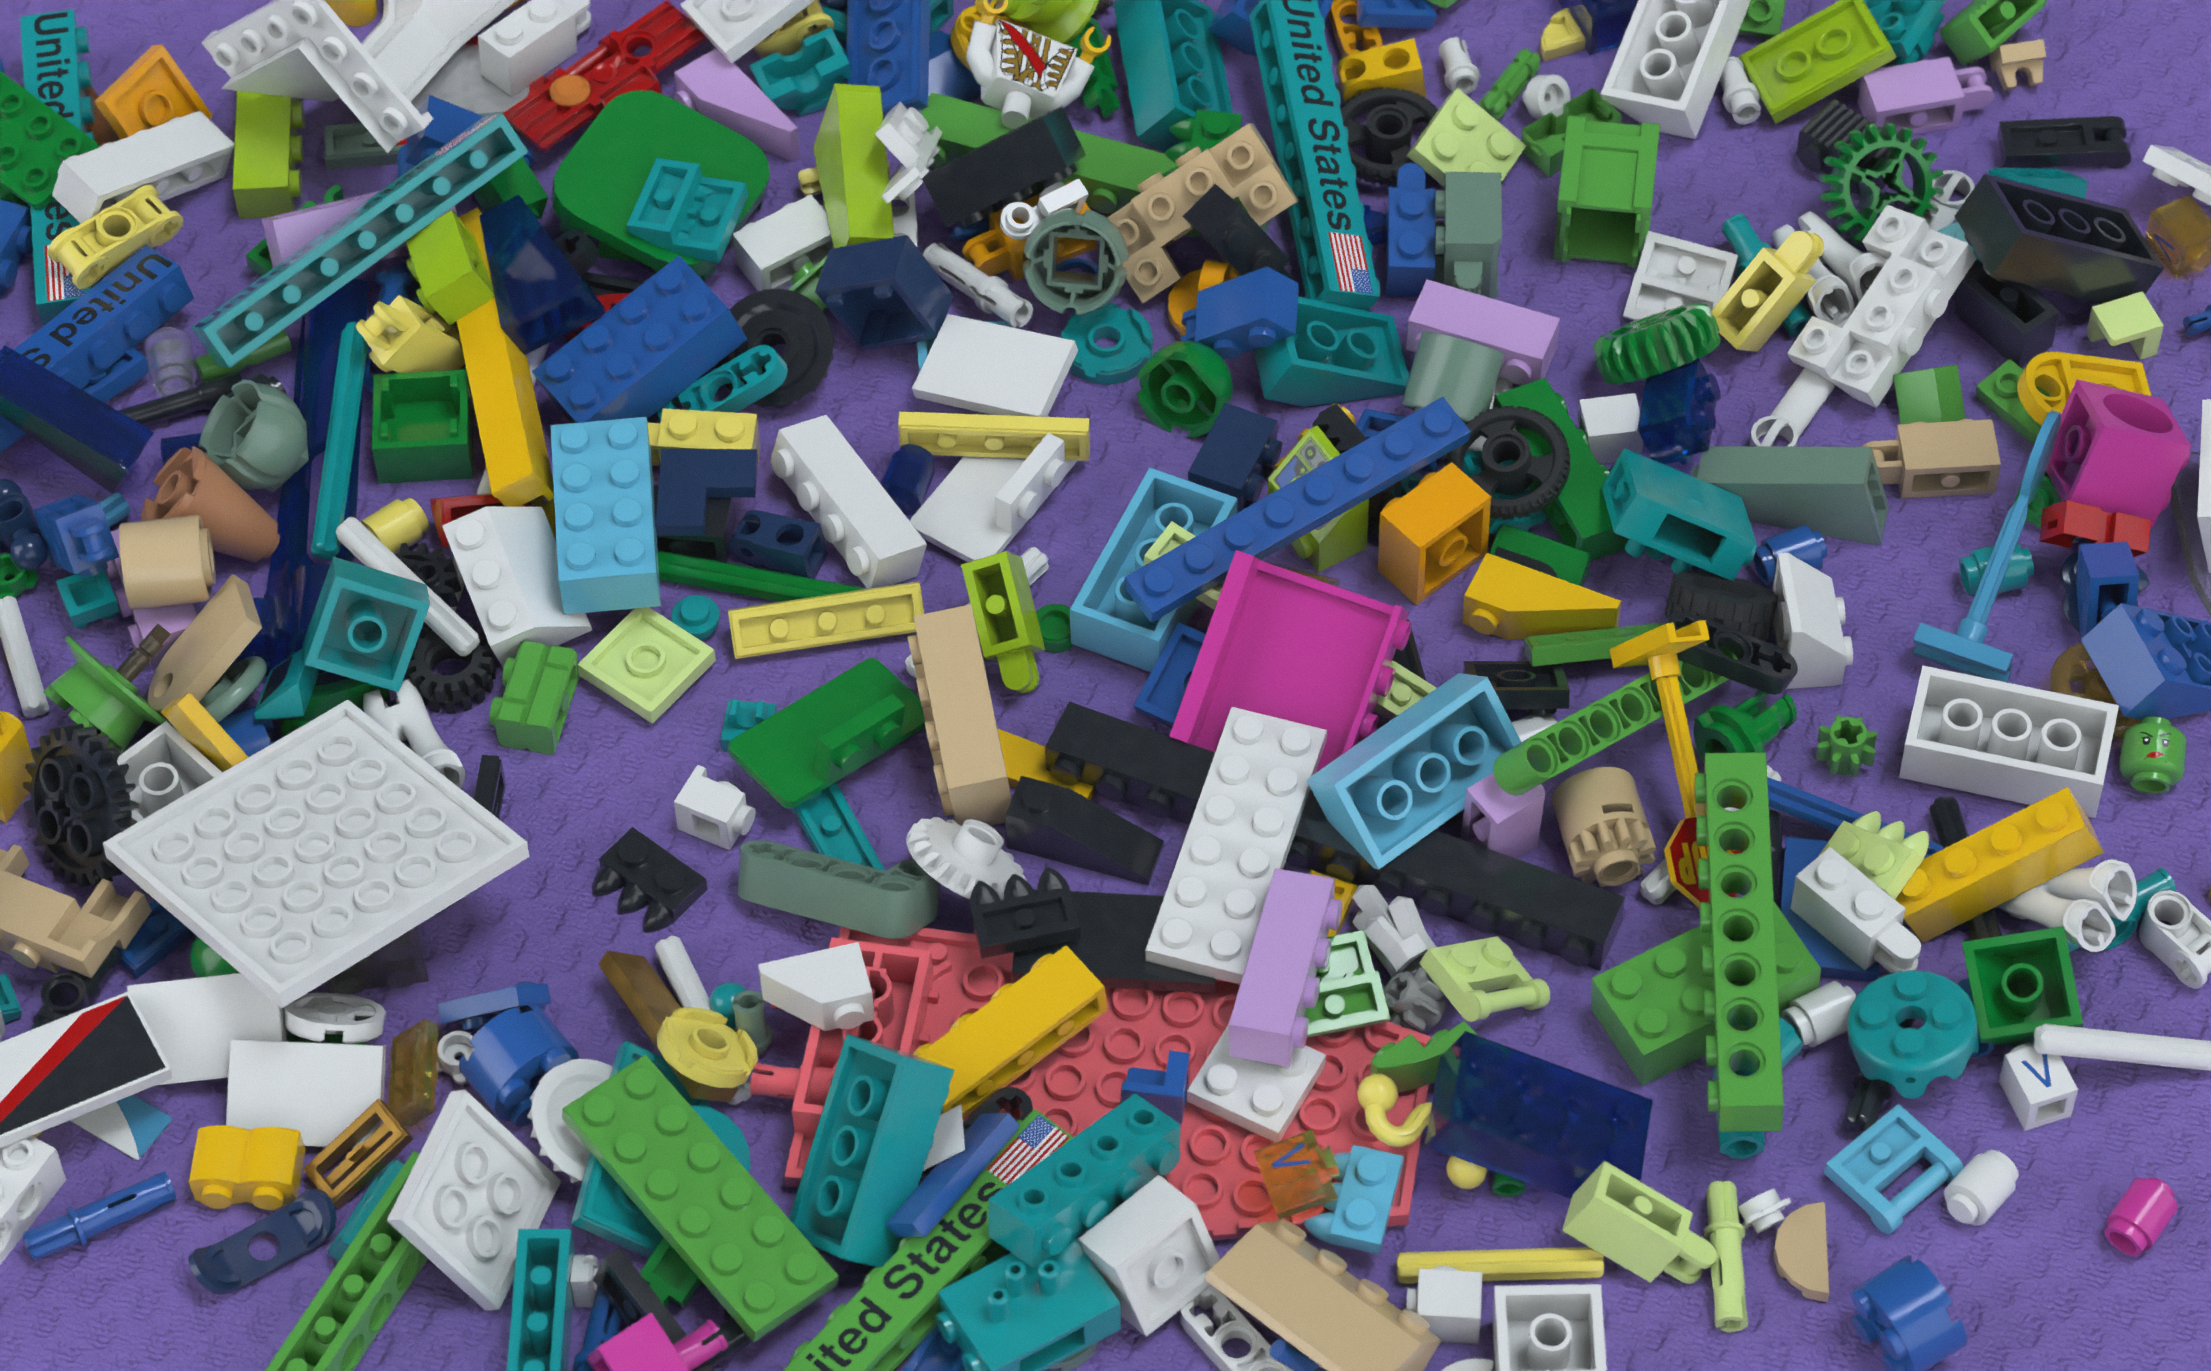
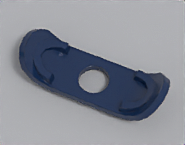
M321 1189L305 1190L292 1203L220 1242L195 1249L188 1257L189 1267L198 1282L210 1292L220 1295L235 1292L323 1244L336 1228L335 1206L328 1194ZM269 1234L278 1240L280 1245L279 1251L273 1258L262 1261L255 1259L250 1254L249 1244L258 1235Z

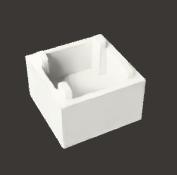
M1160 1175L1144 1185L1133 1196L1079 1238L1084 1252L1119 1300L1121 1317L1145 1337L1211 1285L1204 1278L1208 1271L1220 1260L1197 1205Z

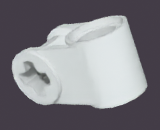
M2166 890L2154 894L2148 902L2140 925V941L2146 949L2150 950L2165 963L2181 982L2193 989H2199L2207 982L2208 974L2211 973V921L2179 892ZM2159 920L2168 921L2169 923H2171V924H2173V925L2163 924V923L2160 922Z

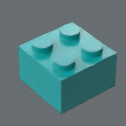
M333 557L302 644L304 664L399 692L430 606L427 584Z

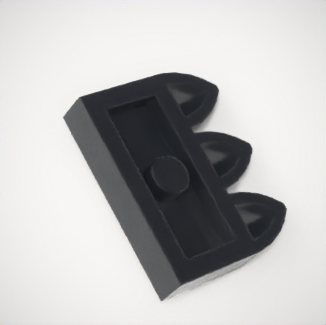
M631 827L599 858L600 869L596 873L592 885V895L595 897L611 894L624 886L617 904V912L620 915L634 913L649 905L643 918V932L645 933L659 931L673 924L708 890L706 878L634 827Z
M1050 867L1045 868L1039 878L1038 893L1034 892L1032 886L1025 879L1016 874H1012L1005 885L1004 900H1001L998 893L983 881H978L971 892V920L982 959L1081 939L1080 924L1069 885L1060 873Z

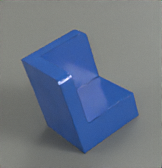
M1169 1051L1166 1071L1129 1068L1127 1079L1122 1082L1121 1103L1132 1095L1137 1094L1182 1124L1190 1081V1053Z

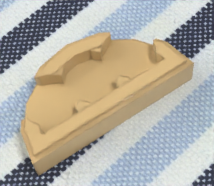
M1825 1202L1804 1205L1788 1214L1778 1228L1773 1257L1778 1274L1781 1278H1786L1791 1285L1801 1290L1802 1296L1808 1299L1828 1302L1829 1276Z

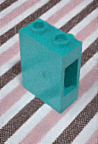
M1625 448L1623 449L1601 488L1614 533L1629 539L1625 545V551L1635 558L1641 557L1645 549L1647 555L1655 560H1662L1665 554L1675 557L1671 565L1672 571L1675 574L1690 572L1694 565L1734 581L1741 567H1747L1750 564L1757 548V542L1742 497Z
M1076 1238L1069 1242L1061 1253L1050 1256L1035 1268H1032L1016 1255L1010 1253L938 1291L940 1313L935 1315L937 1326L944 1339L949 1344L956 1341L964 1353L962 1361L966 1371H1044L1121 1329L1120 1302Z

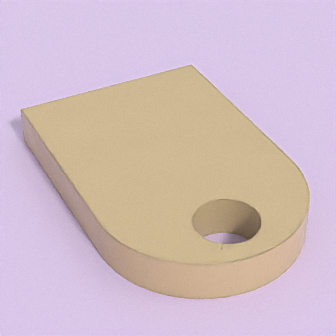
M232 573L160 661L149 686L148 704L161 715H163L161 711L172 700L187 693L192 694L200 702L262 629L247 582Z

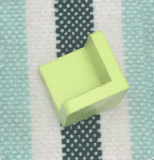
M2142 291L2093 306L2086 334L2091 342L2106 338L2112 346L2130 342L2137 356L2142 360L2157 355L2164 325Z

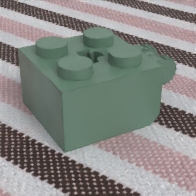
M1446 172L1445 191L1436 190L1435 218H1443V220H1435V254H1442V256H1435L1434 282L1495 299L1498 297V258L1500 257V244L1502 243L1501 172Z

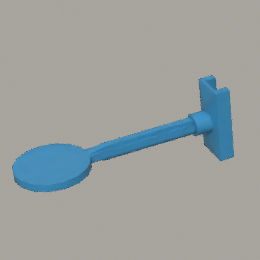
M2051 410L2042 424L2025 470L2019 497L2007 513L1967 617L1961 619L1956 634L1920 622L1913 639V643L1916 644L1913 656L1972 676L2008 683L2013 670V654L1983 644L1989 630L1986 623L2024 529L2028 504L2033 501L2051 459L2062 416L2060 412Z

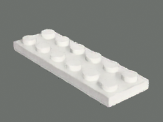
M1231 707L1145 950L1146 961L1241 984L1275 868H1284L1311 789L1306 780L1317 771L1327 742V730Z

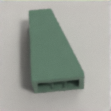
M1703 446L1700 464L1692 469L1691 476L1741 496L1750 522L1786 529L1807 525L1812 532L1818 530L1823 536L1872 545H1882L1889 505L1872 447Z

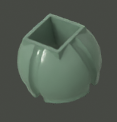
M1066 208L1051 213L1033 228L1024 246L1023 252L1029 258L1023 263V273L1028 286L1036 298L1045 306L1060 313H1065L1068 308H1074L1077 315L1099 310L1115 298L1127 277L1128 270L1123 266V263L1128 260L1129 254L1124 237L1110 220L1092 210L1087 209L1085 213L1077 214L1074 208ZM1058 237L1099 240L1098 274L1056 270Z
M243 380L232 386L231 390L234 393L232 398L222 395L211 410L202 429L199 447L205 450L206 454L243 490L266 489L273 493L308 462L306 420H304L296 403L286 393L268 384Z

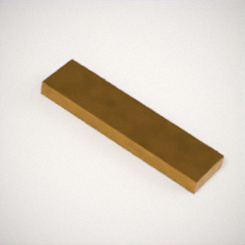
M606 951L599 962L600 969L658 1049L657 1033L664 1019L671 1017L674 1010L681 1008L645 956ZM668 1063L692 1098L731 1102L739 1090L738 1086L734 1088H716L698 1083L679 1073Z

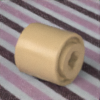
M199 515L120 524L119 547L126 597L131 610L210 600L211 586L216 584L214 553L210 531L208 528H204L203 521Z

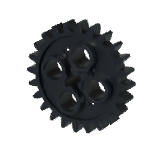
M83 724L50 729L49 735L39 737L40 747L31 749L35 762L28 763L25 766L32 777V781L23 783V787L31 793V800L23 804L26 809L31 810L33 813V818L29 820L27 826L28 828L37 829L38 835L35 838L34 845L35 847L44 845L46 849L43 855V862L54 861V875L65 874L67 884L78 883L79 887L97 885L102 879L113 881L114 876L122 875L123 872L106 858L103 842L136 824L137 821L132 818V811L140 808L139 803L130 800L129 793L136 788L135 783H126L124 777L129 769V765H119L117 763L120 749L118 747L108 749V735L97 736L96 727L94 726L84 728Z

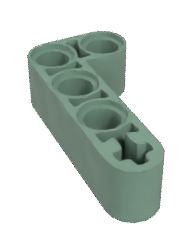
M754 840L745 842L740 846L737 893L745 901L889 939L909 937L938 917L940 883L924 871L915 860L902 861L887 871L772 841Z

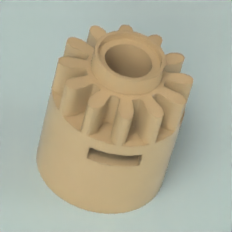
M1617 767L1592 768L1569 777L1556 788L1552 795L1551 803L1575 877H1581L1582 882L1587 884L1597 879L1600 887L1618 886L1631 881L1637 875L1643 874L1642 864H1650L1655 861L1653 852L1656 851V846L1634 779L1628 771Z

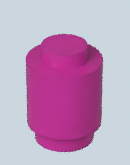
M2154 1177L2134 1179L2107 1217L2108 1227L2104 1232L2107 1240L2116 1249L2130 1256H2139L2143 1250L2151 1249L2178 1210L2173 1190L2165 1182Z

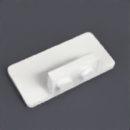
M1050 433L1043 438L1027 459L964 456L913 515L910 522L923 539L966 562L1001 553L1025 523L1033 517L1051 492L1062 482L1063 478L1077 461L1065 460L1064 440Z

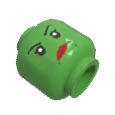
M2143 718L2141 723L2129 727L2123 733L2120 755L2121 775L2131 783L2133 789L2139 792L2159 794L2169 791L2171 786L2177 784L2184 776L2187 749L2185 735L2179 729L2172 727L2171 722L2165 718Z

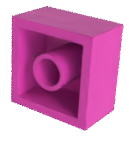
M651 1312L596 1348L586 1359L594 1371H692L717 1353L728 1349V1344L722 1334L707 1345H702L701 1342L719 1330L716 1324L711 1319L705 1321V1324L672 1345Z

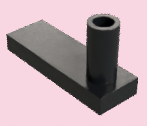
M621 1248L603 1258L593 1281L628 1327L652 1312L672 1345L687 1335ZM732 1317L718 1326L719 1330L701 1342L705 1346L723 1334L728 1344V1349L717 1353L692 1371H714V1366L749 1345L752 1339Z

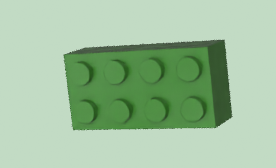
M1774 902L1779 1017H1781L1782 1011L1789 1008L1791 1001L1819 988L1821 968ZM1700 926L1592 978L1591 1010L1642 1086L1705 1056L1706 1035H1715L1714 1021L1704 1022V990H1713L1712 977H1702V946H1711L1710 933H1701ZM1731 937V938H1729L1730 940L1736 941V942H1741V941H1745V940H1746L1745 938H1742V937ZM1744 981L1731 982V984L1736 986L1748 985ZM1737 1025L1732 1027L1738 1031H1747L1751 1029L1750 1027L1745 1025Z

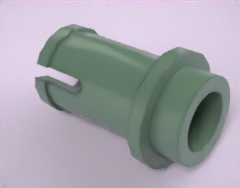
M742 991L733 998L732 1005L736 1022L734 1031L737 1032L739 1028L748 1033L757 1048L758 1056L766 1052L773 1039L772 1030L766 1024L765 1000H763L762 994L757 991Z

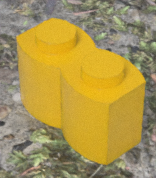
M214 1125L198 1128L189 1177V1185L195 1201L202 1202L205 1206L214 1209H224L230 1205L244 1202L251 1203L263 1210H277L282 1206L289 1205L299 1195L306 1152L300 1131L283 1127H259L248 1130L235 1126Z

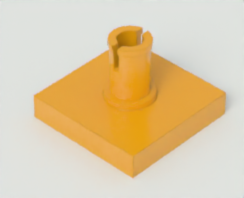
M163 44L152 45L94 101L121 140L134 135L140 130H148L165 124L175 117H183L197 111H201L208 119L213 116Z

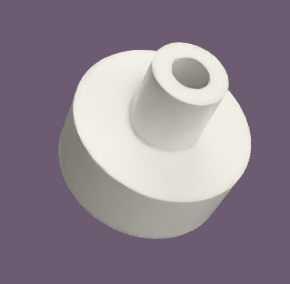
M1537 75L1529 82L1523 93V102L1528 112L1537 120L1550 112L1556 117L1562 115L1563 105L1569 102L1571 98L1567 82L1559 75Z

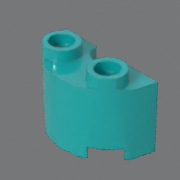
M831 27L802 40L800 50L793 55L783 56L776 52L749 65L763 93L779 109H796L799 115L813 113L826 107L834 84H842L844 78L850 79L851 77L850 63Z

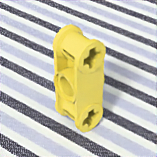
M144 185L125 199L103 209L100 213L76 227H71L60 233L50 244L47 254L55 263L60 262L73 276L72 282L77 288L86 289L114 271L145 245L154 248L171 240L181 229L184 222L183 217L177 211H170L158 198L159 192L154 186Z

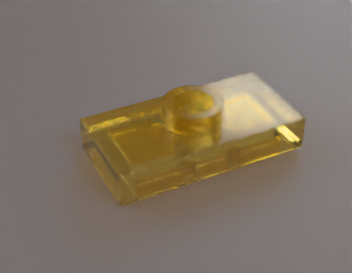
M425 1018L392 1039L389 1108L391 1109L390 1112L402 1122V1126L406 1130L433 1114L435 1108V1088L438 1080L436 1067L439 1025Z

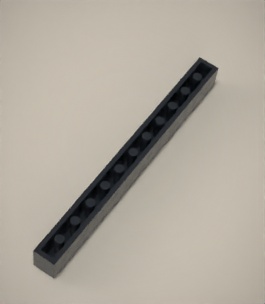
M1070 701L1045 746L1046 770L1051 771L1053 777L1059 782L1066 785H1075L1079 781L1094 786V791L1108 800L1124 801L1145 809L1153 816L1169 817L1188 825L1191 823L1215 752ZM1311 789L1286 862L1291 865L1307 866L1348 883L1375 885L1380 894L1387 899L1394 900L1397 896L1413 898L1416 906L1422 907L1432 915L1447 916L1469 924L1477 931L1483 933L1492 932L1515 940L1525 948L1532 950L1540 949L1563 957L1567 962L1575 966H1588L1601 971L1622 923L1624 896L1437 830L1432 831L1379 870L1374 869L1328 822Z

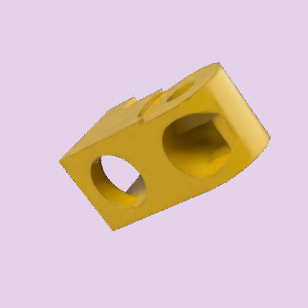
M1414 38L1348 55L1336 66V74L1345 103L1348 99L1355 95L1358 96L1361 92L1364 93L1367 90L1372 91V89L1379 88L1387 89V87H1390V89L1398 88V90L1405 89V91L1410 90L1413 94L1418 93L1420 96L1426 97L1423 68Z

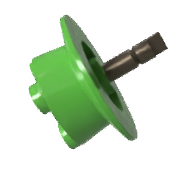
M158 623L142 640L139 648H135L117 670L110 664L106 666L76 640L67 635L65 641L76 663L53 681L44 690V693L64 711L72 705L74 708L68 716L77 724H83L84 728L94 726L96 731L98 729L102 731L99 735L107 734L109 738L108 749L118 747L120 749V756L144 720L159 726L167 721L172 726L163 715L154 710L137 693L139 689L132 684V681L151 661V657H155L164 647L162 644L171 634Z

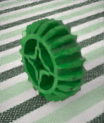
M1884 123L1881 131L1876 124H1866L1864 135L1859 130L1853 129L1849 131L1851 146L1843 141H1837L1834 144L1836 151L1841 155L1839 159L1830 156L1824 159V163L1827 166L1833 167L1832 175L1821 174L1819 181L1830 184L1831 190L1820 193L1819 197L1821 201L1834 202V205L1827 209L1825 215L1829 219L1841 217L1836 225V230L1839 233H1846L1851 230L1850 240L1852 242L1861 243L1874 225L1873 222L1877 214H1881L1884 208L1893 201L1905 204L1906 206L1903 211L1924 218L1922 216L1924 212L1937 214L1939 211L1936 205L1929 202L1931 196L1940 197L1944 194L1943 189L1933 187L1932 180L1940 179L1944 174L1942 170L1929 168L1938 156L1935 152L1922 154L1926 148L1927 141L1921 137L1912 140V129L1903 127L1897 133L1893 123ZM1889 147L1885 158L1880 157L1877 164L1871 169L1856 166L1869 152L1878 148ZM1903 158L1908 163L1912 173V190L1906 187L1902 180V172L1905 164L1902 163ZM1866 177L1883 178L1882 181L1888 185L1887 188L1896 191L1897 194L1880 192L1875 183L1866 179ZM1850 180L1858 185L1861 192L1858 206L1861 208L1859 213L1851 200Z
M1692 303L1686 306L1681 305L1642 319H1637L1634 322L1622 325V327L1601 335L1593 344L1596 355L1594 359L1598 371L1602 373L1606 383L1621 385L1626 382L1631 383L1639 379L1662 374L1687 363H1692L1693 360L1713 352L1721 343L1718 334L1719 327L1716 318L1711 314L1710 308L1706 304Z

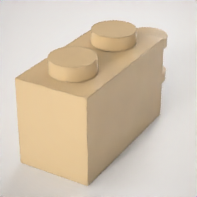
M1962 419L1959 421L1933 423L1919 421L1911 424H1898L1895 440L1871 441L1861 446L1872 447L1882 484H1898L1901 499L1996 493L2001 462L1992 419Z

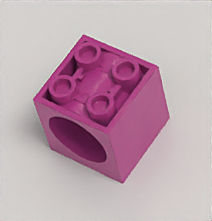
M2077 379L2061 414L2060 428L2051 459L2046 469L2047 474L2062 501L2070 500L2102 508V511L2108 513L2121 512L2150 519L2151 527L2153 528L2160 512L2164 511L2170 502L2171 488L2179 471H2182L2188 464L2191 448L2189 441L2163 399Z

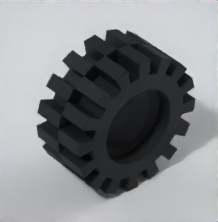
M469 624V626L475 632H477V627L472 624ZM429 626L421 629L423 639L418 637L406 672L408 679H410L420 693L425 706L430 703L431 711L439 713L441 706L444 705L446 706L447 714H456V705L462 704L465 712L472 709V699L481 704L486 699L484 691L491 693L494 687L493 680H496L492 649L488 644L486 635L483 632L478 634L480 643L477 648L472 650L467 656H460L439 635L432 632ZM447 659H462L469 663L463 671L454 675L444 676L432 672V668L436 664Z

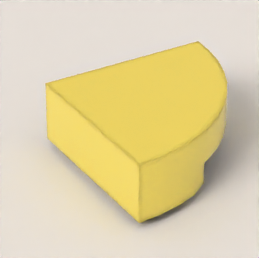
M1569 8L1554 14L1542 33L1540 50L1544 62L1585 50L1586 38Z

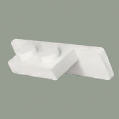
M901 102L886 114L875 133L881 142L900 161L881 196L887 204L897 195L902 200H905L923 183L922 178L929 172L927 168L934 162L935 159L933 157L940 150L937 143L943 133L937 126L928 132L929 124L915 108L910 107L907 109Z

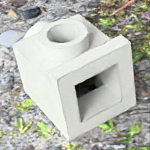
M700 765L696 766L674 800L678 830L727 850L732 848L739 835L744 836L749 832L755 819L756 810L746 804L745 793L729 782H716L707 778L706 768Z

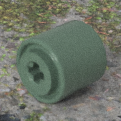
M1422 331L1402 404L1416 412L1443 396L1464 423L1472 421L1475 416L1480 415V412L1483 411L1485 413L1490 408L1505 354L1467 340L1435 332Z

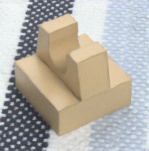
M2043 39L2002 45L1989 54L1991 70L1997 73L2003 91L2012 90L2017 86L2015 79L2016 71H2023L2027 74L2030 87L2038 86L2043 82V59L2047 57Z

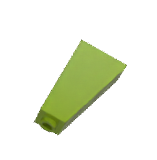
M835 83L813 146L834 248L894 237L891 201L887 204L881 197L889 183L886 146L875 135L883 121L882 99L879 86Z

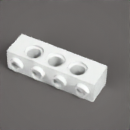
M33 1136L0 1148V1265L66 1181L56 1148Z

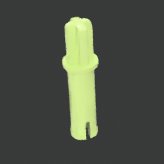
M1717 1180L1711 1182L1706 1191L1709 1225L1704 1229V1238L1713 1245L1717 1253V1259L1711 1266L1715 1326L1717 1328L1720 1327V1330L1724 1332H1737L1748 1326L1741 1249L1742 1239L1745 1237V1227L1739 1223L1736 1186L1731 1181L1721 1182Z

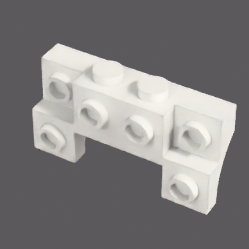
M1889 205L1884 208L1862 241L1867 251L1880 254L1883 258L1887 259V262L1844 326L1841 328L1812 316L1787 352L1793 363L1822 376L1845 391L1852 398L1876 408L1894 383L1893 375L1900 374L1910 357L1919 351L1924 336L1936 318H1939L1945 312L1949 299L1977 259L1968 243L1932 230L1924 218Z

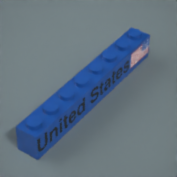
M145 245L0 360V396L41 420L45 419L62 405L60 400L63 397L69 396L71 398L90 383L89 378L102 368L106 370L125 355V350L131 346L135 347L195 299L180 266ZM1 415L0 454L26 434Z

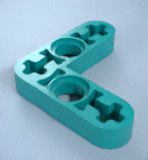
M767 345L753 347L696 380L657 411L660 421L663 409H679L675 404L680 402L687 410L737 413L780 387L787 376V364L772 347ZM766 364V372L762 374L761 367ZM742 376H744L743 379L747 382L746 385L740 380ZM733 383L731 394L725 400L715 402L714 397L717 390L722 385Z

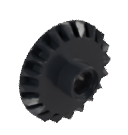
M785 289L762 290L737 302L730 309V312L748 340L715 365L716 369L758 345L773 347L777 344L786 345V350L781 357L787 364L788 372L786 379L775 391L752 404L761 408L765 406L782 408L788 403H800L802 397L810 392H816L817 385L823 378L827 377L830 362L834 360L833 343L835 340L830 323L823 311L808 297ZM766 364L761 367L762 374L766 372ZM742 376L740 380L746 385L747 382L743 379L744 376ZM733 383L725 384L730 392H732Z

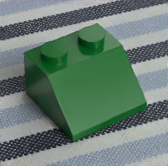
M2064 926L1962 942L1981 1043L2017 1047L2025 1043L2034 1044L2035 1029L2044 1024L2083 1027Z

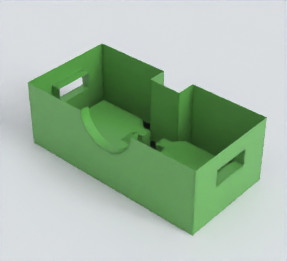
M1593 87L1565 103L1562 115L1556 117L1550 112L1522 129L1521 141L1527 145L1522 152L1548 177L1562 170L1568 116L1586 117L1588 121L1621 123V114L1611 104L1603 100Z

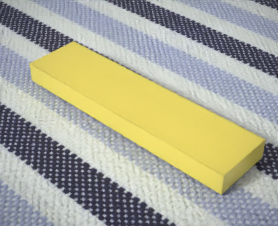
M899 411L900 454L1027 459L1043 438L1050 433L1064 440L1065 460L1089 461L1090 458L1089 418Z
M919 581L727 610L735 659L916 632L913 616L924 614Z

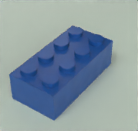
M678 255L536 367L532 373L552 402L571 423L647 417L648 419L748 339L728 307Z

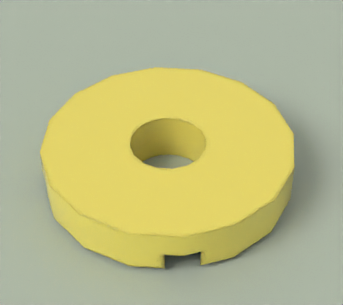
M683 1007L674 1010L671 1017L664 1019L657 1033V1046L665 1060L679 1073L701 1084L716 1088H734L744 1084L758 1061L757 1048L748 1033L739 1028L735 1032L732 1028L726 1026L727 1018L707 1009Z

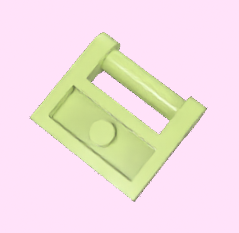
M1498 936L1430 948L1419 962L1460 1015L1469 1022L1486 1019L1493 1012L1524 1007L1527 1010L1544 1008L1550 1001L1551 993L1547 983L1543 979H1533L1515 958L1510 947L1503 943ZM1508 988V989H1506V990H1501V991H1495V992L1485 993V992H1488V991H1494V990H1499V989Z

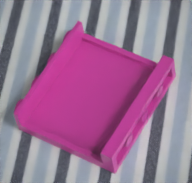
M1236 550L1169 737L1216 752L1231 707L1327 730V742L1316 771L1317 773L1376 731L1379 716L1373 713L1379 696L1386 697L1393 684L1395 669L1390 668L1396 649L1403 650L1409 639L1412 629V622L1406 621L1409 612L1401 606H1392L1260 561L1255 556Z

